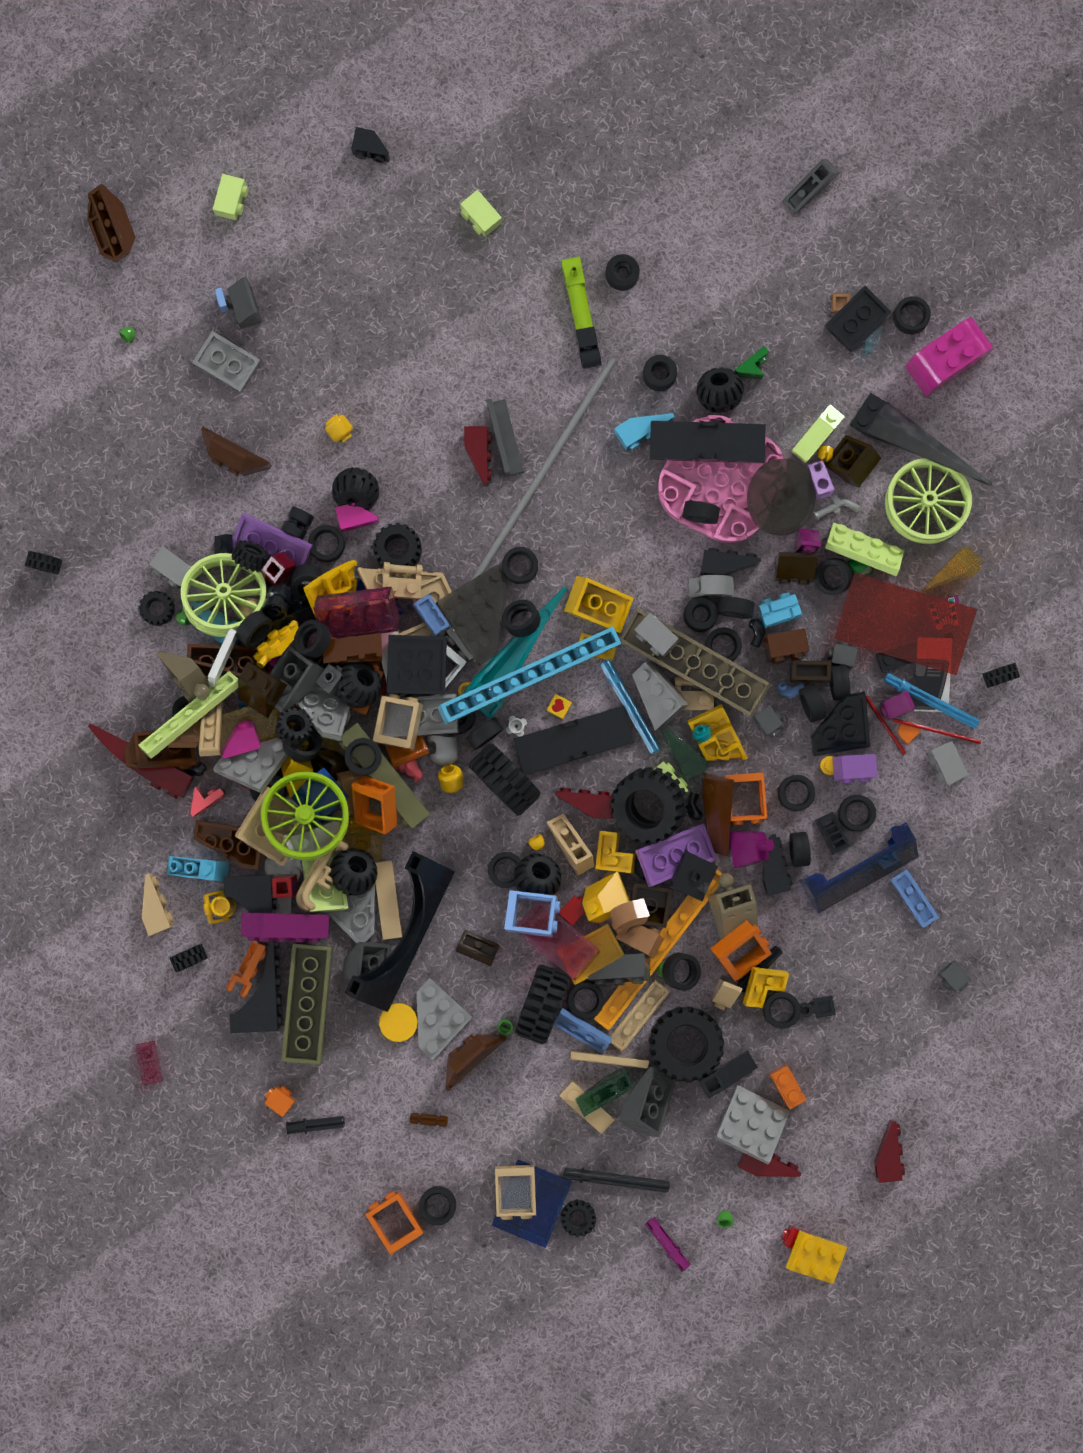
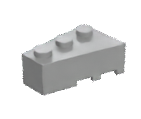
M653 661L645 662L632 674L655 731L663 729L689 705Z

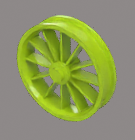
M296 772L278 780L267 792L261 808V821L269 842L276 850L293 859L313 860L329 854L341 843L348 828L349 811L343 792L331 779L314 772ZM309 780L305 805L301 804L293 782ZM311 781L325 785L326 787L309 806ZM291 784L300 805L298 808L278 794L282 788ZM328 789H331L339 799L318 809H313ZM276 796L294 809L295 813L269 810V807ZM341 804L342 818L315 815ZM268 814L295 817L292 820L269 828ZM314 819L342 822L337 835L334 836L315 822ZM298 821L282 844L271 833ZM311 823L333 838L329 844L321 849L311 828ZM302 824L299 852L286 848L285 844ZM308 825L318 850L302 852L305 826Z

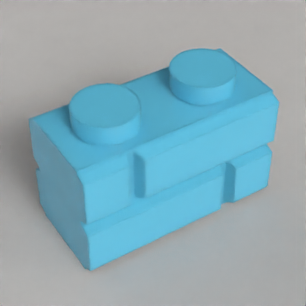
M789 592L779 595V599L774 601L771 598L765 599L757 607L764 629L801 618L802 616L796 595H790Z

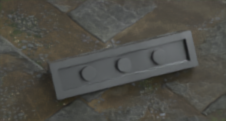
M492 399L486 400L505 477L524 473L505 399L495 402Z

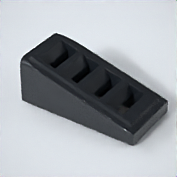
M833 812L815 820L832 855L851 846ZM832 819V823L823 826V822ZM833 826L836 827L835 830L829 833L826 832L827 829ZM839 833V837L833 840L830 839V836ZM840 840L843 841L842 844H840V845L834 847V845H833L834 843H836V842H838V841H840Z

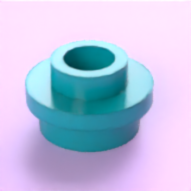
M699 725L693 731L692 736L698 742H705L711 737V729L708 725Z

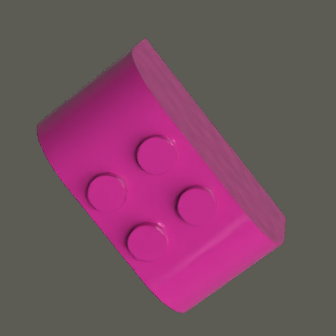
M969 317L917 352L908 361L905 368L925 396L928 397L988 356L994 347L974 319Z

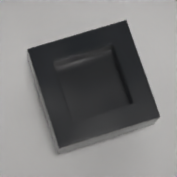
M232 535L214 536V554H232Z

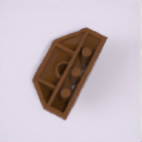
M100 184L88 193L87 220L100 254L111 259L113 262H118L130 253L136 237L123 203L103 184Z
M204 426L201 428L206 449L213 464L222 467V465L228 467V471L235 476L239 474L247 476L271 468L272 465L269 461Z
M470 1034L463 1041L465 1044L460 1049L456 1047L448 1054L450 1058L447 1060L446 1090L450 1091L507 1039L506 1036L494 1034H476L473 1036Z

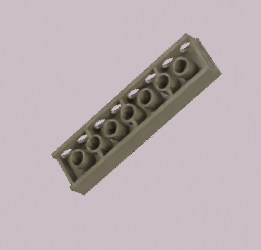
M636 609L623 635L619 638L621 643L746 715L753 717L771 686L769 682L662 621L660 622L677 636L680 641L665 657L661 654L657 656L650 650L652 646L647 641L643 643L636 637L638 633L634 629L648 615L643 610Z

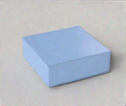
M222 288L215 289L219 308L222 312L229 311Z

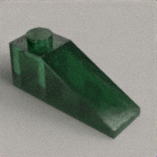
M666 727L661 728L685 781L707 772L706 767L709 765L704 756L701 757L697 751Z
M620 1068L591 1086L575 1098V1101L585 1117L635 1087L627 1071Z

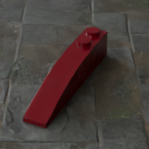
M90 723L88 727L100 742L126 765L124 747L128 742ZM129 767L145 779L151 781L150 785L158 790L164 788L168 790V795L176 799L179 796L184 798L194 780L193 776L175 767L139 769Z

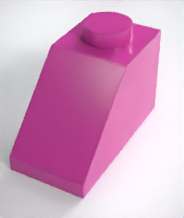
M352 503L351 506L347 504L335 507L342 533L379 523L376 515L362 507H354L355 503Z
M254 720L239 722L233 728L222 748L223 759L261 748V740Z

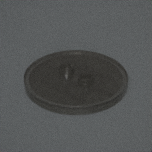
M774 459L762 465L753 475L747 492L748 510L754 523L764 532L779 536L793 534L799 528H802L810 519L816 501V492L810 473L802 464L791 459Z

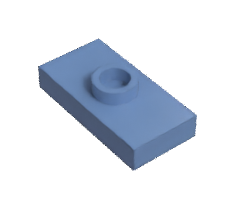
M430 594L413 604V607L433 636L438 635L451 626Z

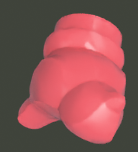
M416 759L395 767V771L404 772L406 776L413 778L415 783L423 778V772L419 768Z

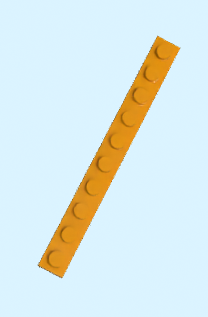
M716 870L703 901L687 895L667 921L666 928L660 930L659 935L664 940L654 959L650 958V976L709 900L708 896L714 894L720 886L719 877L722 875L720 871ZM644 981L643 984L625 982V985H618L603 1005L602 1010L593 1019L609 1031L647 981Z

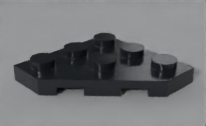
M865 692L844 695L811 735L812 753L814 756L871 747Z

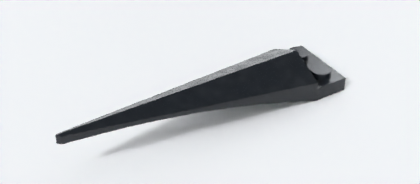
M872 393L869 394L850 423V426L868 437L901 448L988 486H992V482L893 405Z

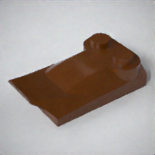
M155 731L133 733L132 739L124 747L126 767L139 769L178 766L181 769H190L193 765H196L195 748H168L167 745L152 759L148 757L138 745Z

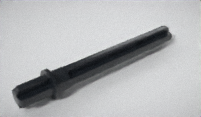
M566 1167L564 1169V1179L580 1181V1183L584 1181L666 1193L670 1187L669 1181L590 1171L584 1170V1167L581 1169Z

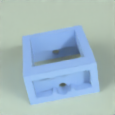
M510 890L504 929L506 932L553 937V932L556 933L558 928V921H555L556 913L560 912L561 903L558 901L557 896ZM519 899L551 903L547 930L515 926Z

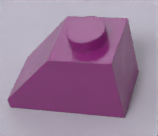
M908 691L881 702V707H879L882 716L886 717L887 720L915 709Z

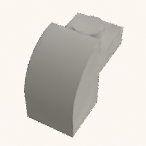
M703 575L699 578L689 579V598L734 596L733 577Z

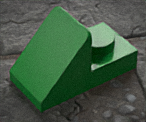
M763 346L737 367L735 372L740 377L763 379L764 374L757 365L761 366L767 361L768 349Z

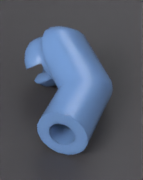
M780 682L777 686V691L780 695L791 699L799 695V689L804 688V685L801 683L791 687L786 682Z

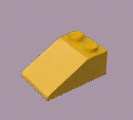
M576 576L563 612L607 629L614 627L617 633H621L634 598L587 577Z

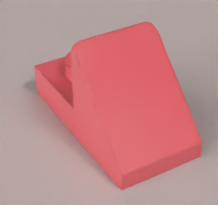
M195 787L190 814L192 817H197L227 794L222 788L218 790L214 788L207 793L208 797L205 798L200 789Z

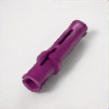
M653 1217L645 1223L666 1251L667 1257L673 1260L681 1272L686 1270L691 1264L680 1251L681 1248L676 1246L657 1219Z

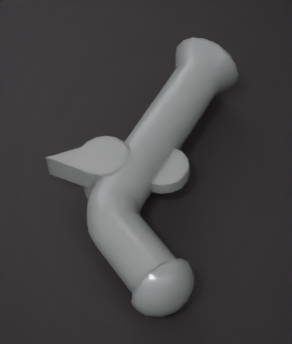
M835 493L832 504L817 512H812L818 522L820 518L831 512L839 513L842 506H846L855 513L861 510V506L849 499H840Z

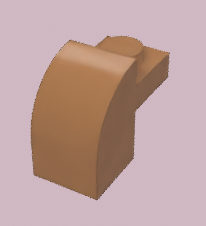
M644 898L623 903L610 911L612 927L616 930L618 936L626 934L631 926L645 924L650 917Z

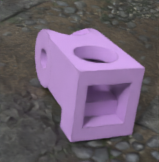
M823 461L807 465L816 500L833 496L835 489Z

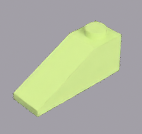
M829 405L791 452L806 463L845 416Z

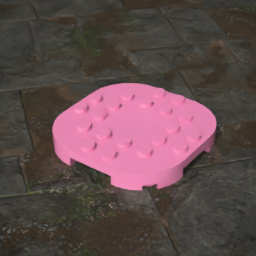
M708 415L707 417L692 421L734 423L730 418L720 415ZM765 437L764 463L667 460L658 481L659 500L670 517L710 539L721 543L742 542L752 537L764 523L784 484L786 464L781 450L767 437ZM685 501H701L720 507L717 524H703L683 518Z

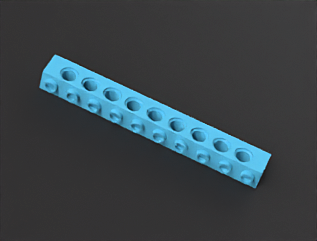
M614 627L608 628L449 700L437 708L446 725L619 646L621 642Z

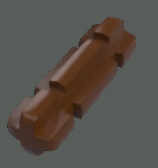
M411 1113L410 1123L446 1127L448 1117Z

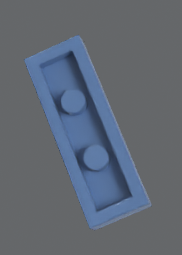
M907 869L890 879L921 928H925L939 918Z
M563 1008L554 1022L556 1027L601 1054L604 1053L613 1039Z

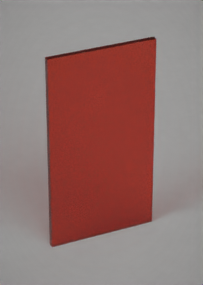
M854 573L834 639L957 675L977 609Z

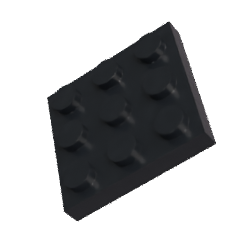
M388 635L387 693L445 695L447 636Z

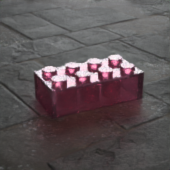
M392 586L320 595L316 597L313 607L316 620L326 625L330 630L331 637H337V639L347 636L397 632L400 623V615Z
M537 901L517 927L547 930L550 908L543 902ZM557 914L555 921H558V928L556 933L553 932V937L517 933L558 968L567 973L575 982L600 953V950Z

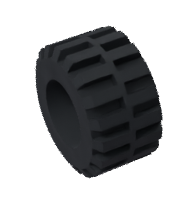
M391 523L388 524V527L381 528L380 533L377 532L376 540L373 541V552L380 566L383 567L384 562H390L393 565L416 566L417 561H420L422 553L421 542L413 528H409L406 524L400 525V523H396V525H392ZM401 538L407 541L409 550L405 556L392 558L387 554V545L393 539Z

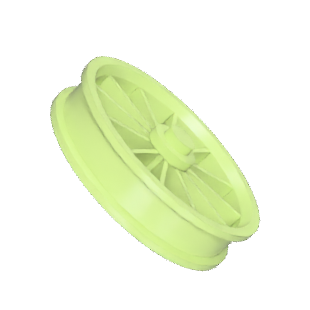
M926 458L917 459L904 465L894 475L885 495V510L891 525L906 539L921 544H935L951 538L967 520L972 506L971 489L965 476ZM928 468L927 491L922 485L915 471L916 469ZM932 469L945 473V476L934 491H931ZM910 472L920 492L900 479ZM948 475L955 481L957 486L937 495L935 492ZM896 484L916 497L893 496ZM960 489L963 501L939 499ZM893 501L917 504L896 513ZM940 505L962 506L961 517H957ZM918 508L920 512L912 524L907 527L899 517ZM937 511L956 522V524L951 529L946 530ZM922 512L926 513L925 534L911 529ZM930 512L942 533L929 534Z
M230 553L214 554L199 560L187 571L181 584V600L186 617L198 630L216 637H226L230 629L237 631L239 625L245 619L234 603L254 609L253 612H262L267 595L266 584L261 571L257 572L255 570L252 572L251 569L246 570L245 567H240V564H236L232 560V554ZM220 566L222 583L218 584L208 572V569ZM223 566H235L236 568L228 583H224ZM241 569L250 574L233 585ZM201 573H204L215 588L195 579ZM253 580H256L260 587L239 590ZM191 585L209 592L188 595ZM260 595L258 605L239 598ZM209 600L193 611L188 603ZM216 605L207 622L198 617V615ZM220 607L224 608L226 625L212 624ZM231 607L242 621L228 625L227 608Z

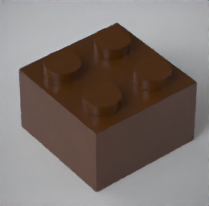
M805 628L770 634L763 639L767 662L772 661L773 664L783 663L787 658H791V661L803 659L810 651Z

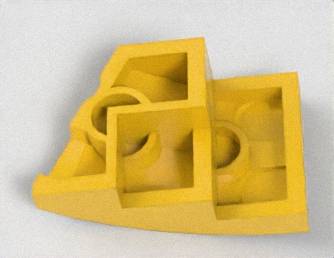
M356 560L348 561L329 570L303 588L316 620L322 621L334 610L346 612L357 602V579L354 578V566H357Z
M722 704L687 720L692 732L699 725H708L711 729L709 740L705 742L697 741L706 761L717 759L729 760L731 758L748 759Z

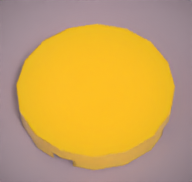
M395 1003L391 1005L388 1012H382L379 1026L382 1034L387 1039L393 1042H402L414 1035L418 1026L416 1012L410 1006L404 1003Z

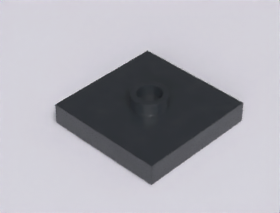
M684 850L669 886L697 900L703 901L718 866Z

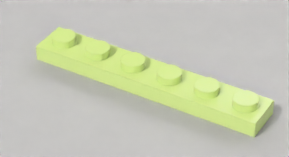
M228 671L218 680L215 688L209 687L210 694L206 699H198L196 697L138 746L152 759L238 688V678Z

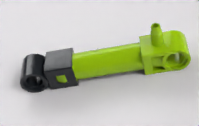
M580 256L562 259L561 266L566 291H568L582 368L601 366V356L595 327L592 323Z

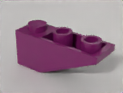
M799 528L796 535L795 553H816L821 547L819 532L817 530Z

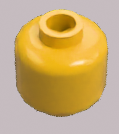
M335 414L325 422L327 425L325 431L334 442L341 440L344 443L352 436L350 432L353 430V426L344 415L338 416Z
M453 764L445 765L438 772V781L442 791L456 793L464 786L463 773L458 766Z

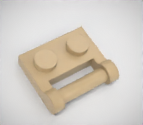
M384 562L382 597L420 600L423 566L417 564L416 566L393 565L390 562ZM389 572L415 574V579L389 577Z
M675 676V688L689 703L683 711H700L714 708V696L706 691H681V686H691L694 684L680 676Z

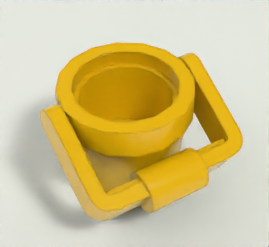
M224 890L207 893L203 896L205 916L207 915L209 924L230 921V917L236 911V901L231 897H225V894H223L225 893ZM217 895L210 903L208 896ZM212 914L224 919L213 921Z

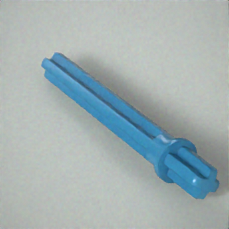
M609 659L602 662L600 666L608 678L606 681H609L648 750L651 754L660 750V746L619 676L620 672L617 673Z
M887 673L884 677L883 682L896 688V692L908 691L911 697L972 728L978 726L979 719L905 681V678L900 679L890 673Z

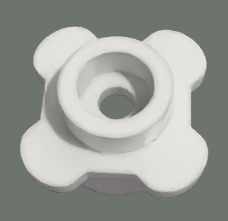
M510 716L506 732L508 734H517L518 737L523 736L524 726L527 725L526 719Z

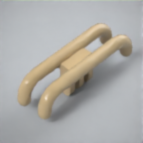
M341 841L333 851L338 853L342 850L345 851L348 849V844ZM333 851L314 861L296 895V902L301 910L307 912L315 909V904L309 898L315 884L327 891L331 888L325 881L333 884V880L329 876L331 868L326 865Z

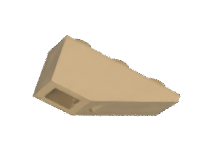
M152 873L145 875L142 921L148 936L156 935L174 927L172 923L175 922L172 913L166 909L167 900L165 895L159 892L160 882L157 876H153Z

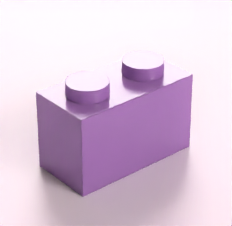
M876 754L832 758L834 781L842 780V784L854 783L853 779H859V783L871 782V778L878 777Z

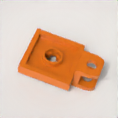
M252 941L237 974L232 972L225 988L227 991L231 992L237 981L244 984L239 995L243 998L246 997L252 985L250 978L253 979L258 970L256 966L259 960L262 961L266 954V946L261 941Z

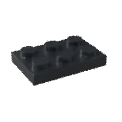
M865 285L825 327L851 353L891 311Z

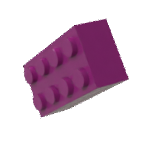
M286 913L241 914V936L248 937V941L320 942V938L328 939L329 915Z

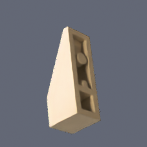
M563 813L547 822L549 829L577 876L594 867L592 853Z
M719 979L711 1001L715 1002V1007L725 1010L726 1007L731 1008L740 995L742 988Z
M573 1079L559 1093V1096L601 1134L615 1120Z

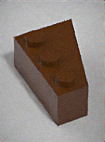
M381 633L347 636L338 639L337 637H331L329 647L323 654V667H327L328 664L343 666L351 662H366L369 665L382 664Z

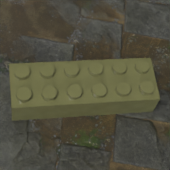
M356 723L343 733L339 744L345 751L348 745L355 739L370 738L360 725ZM360 745L352 752V761L357 767L367 768L374 762L375 754L369 746ZM381 753V764L377 770L365 776L395 786L396 811L402 816L399 820L406 828L410 826L412 829L429 816L430 813Z
M293 943L281 1059L283 1062L317 1065L323 1063L334 946Z

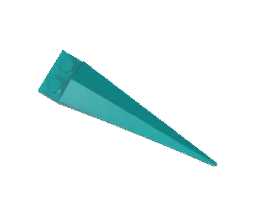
M563 586L539 611L541 621L537 630L526 637L514 636L472 679L473 681L461 695L522 668L541 631L566 592L567 586ZM506 697L479 709V711L491 719L503 705Z

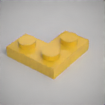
M599 832L595 869L634 874L636 854L618 852L620 833Z
M752 967L743 1004L749 1007L763 1008L768 990L785 992L789 973L783 970Z

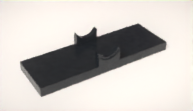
M701 420L699 422L651 421L650 460L764 463L766 424L719 423V421L709 422Z
M623 706L513 739L525 775L634 743Z

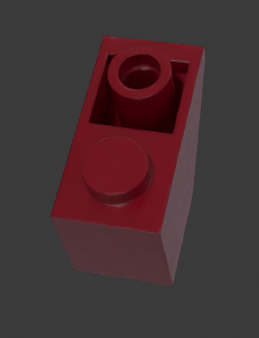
M284 552L271 556L262 569L265 583L269 587L274 584L283 585L297 564Z

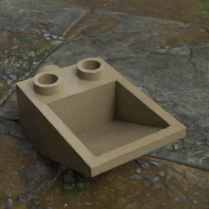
M160 651L156 653L173 677V681L178 688L184 690L182 694L188 702L193 701L196 697L198 699H206L209 696L210 686L208 680L191 658Z
M723 873L719 877V884L725 890L708 896L720 940L746 920L751 925L756 924L758 927L757 906L751 884L732 888L734 884L733 876L729 873ZM752 937L741 946L754 943L757 941L754 939V937Z

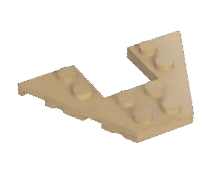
M358 567L357 571L372 603L374 604L386 599L387 597H382L383 569ZM422 571L421 599L430 594L444 617L449 621L459 606L444 574ZM389 572V577L415 579V574ZM424 622L397 634L433 636Z

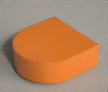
M900 724L897 729L898 736L907 745L921 732L919 728Z

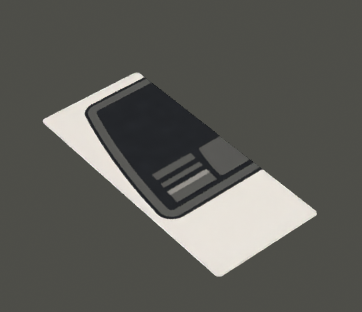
M918 637L915 687L949 704L952 638ZM915 699L914 711L941 712Z

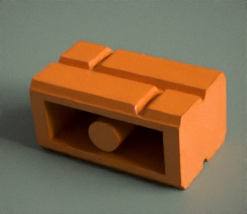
M786 1064L768 1073L787 1108L792 1109L807 1100Z

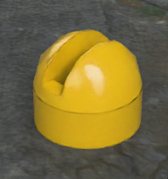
M820 446L818 448V458L821 461L825 460V462H828L832 459V447Z
M541 834L528 840L530 847L534 850H541L544 847L545 842Z

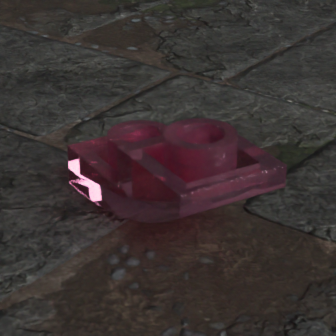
M150 1041L135 1044L142 1084L148 1085L162 1082L163 1078L156 1042Z

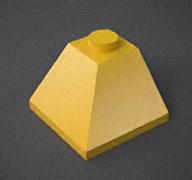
M615 872L585 888L582 905L589 922L601 923L611 918L610 911L613 908L629 902L619 872Z

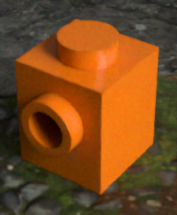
M277 1086L275 1089L271 1087L265 1095L267 1100L264 1104L281 1117H284L296 1099L290 1095L292 1092L288 1088Z

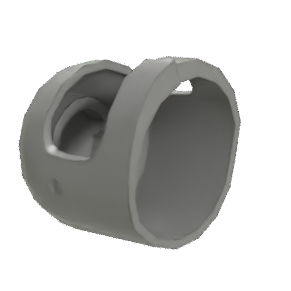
M437 735L428 736L429 743H436V753L430 755L433 763L445 766L457 761L458 738Z

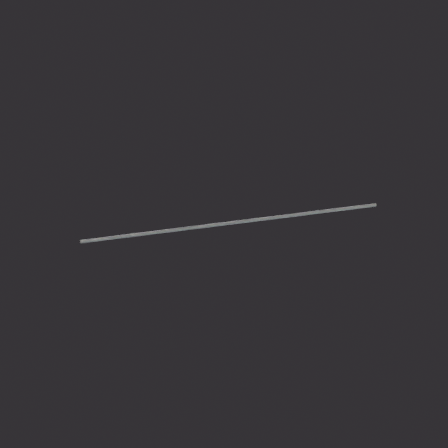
M610 357L458 599L457 604L459 608L449 619L450 625L454 622L617 362L613 357ZM446 630L442 631L437 636H445ZM399 693L400 698H406L408 695Z

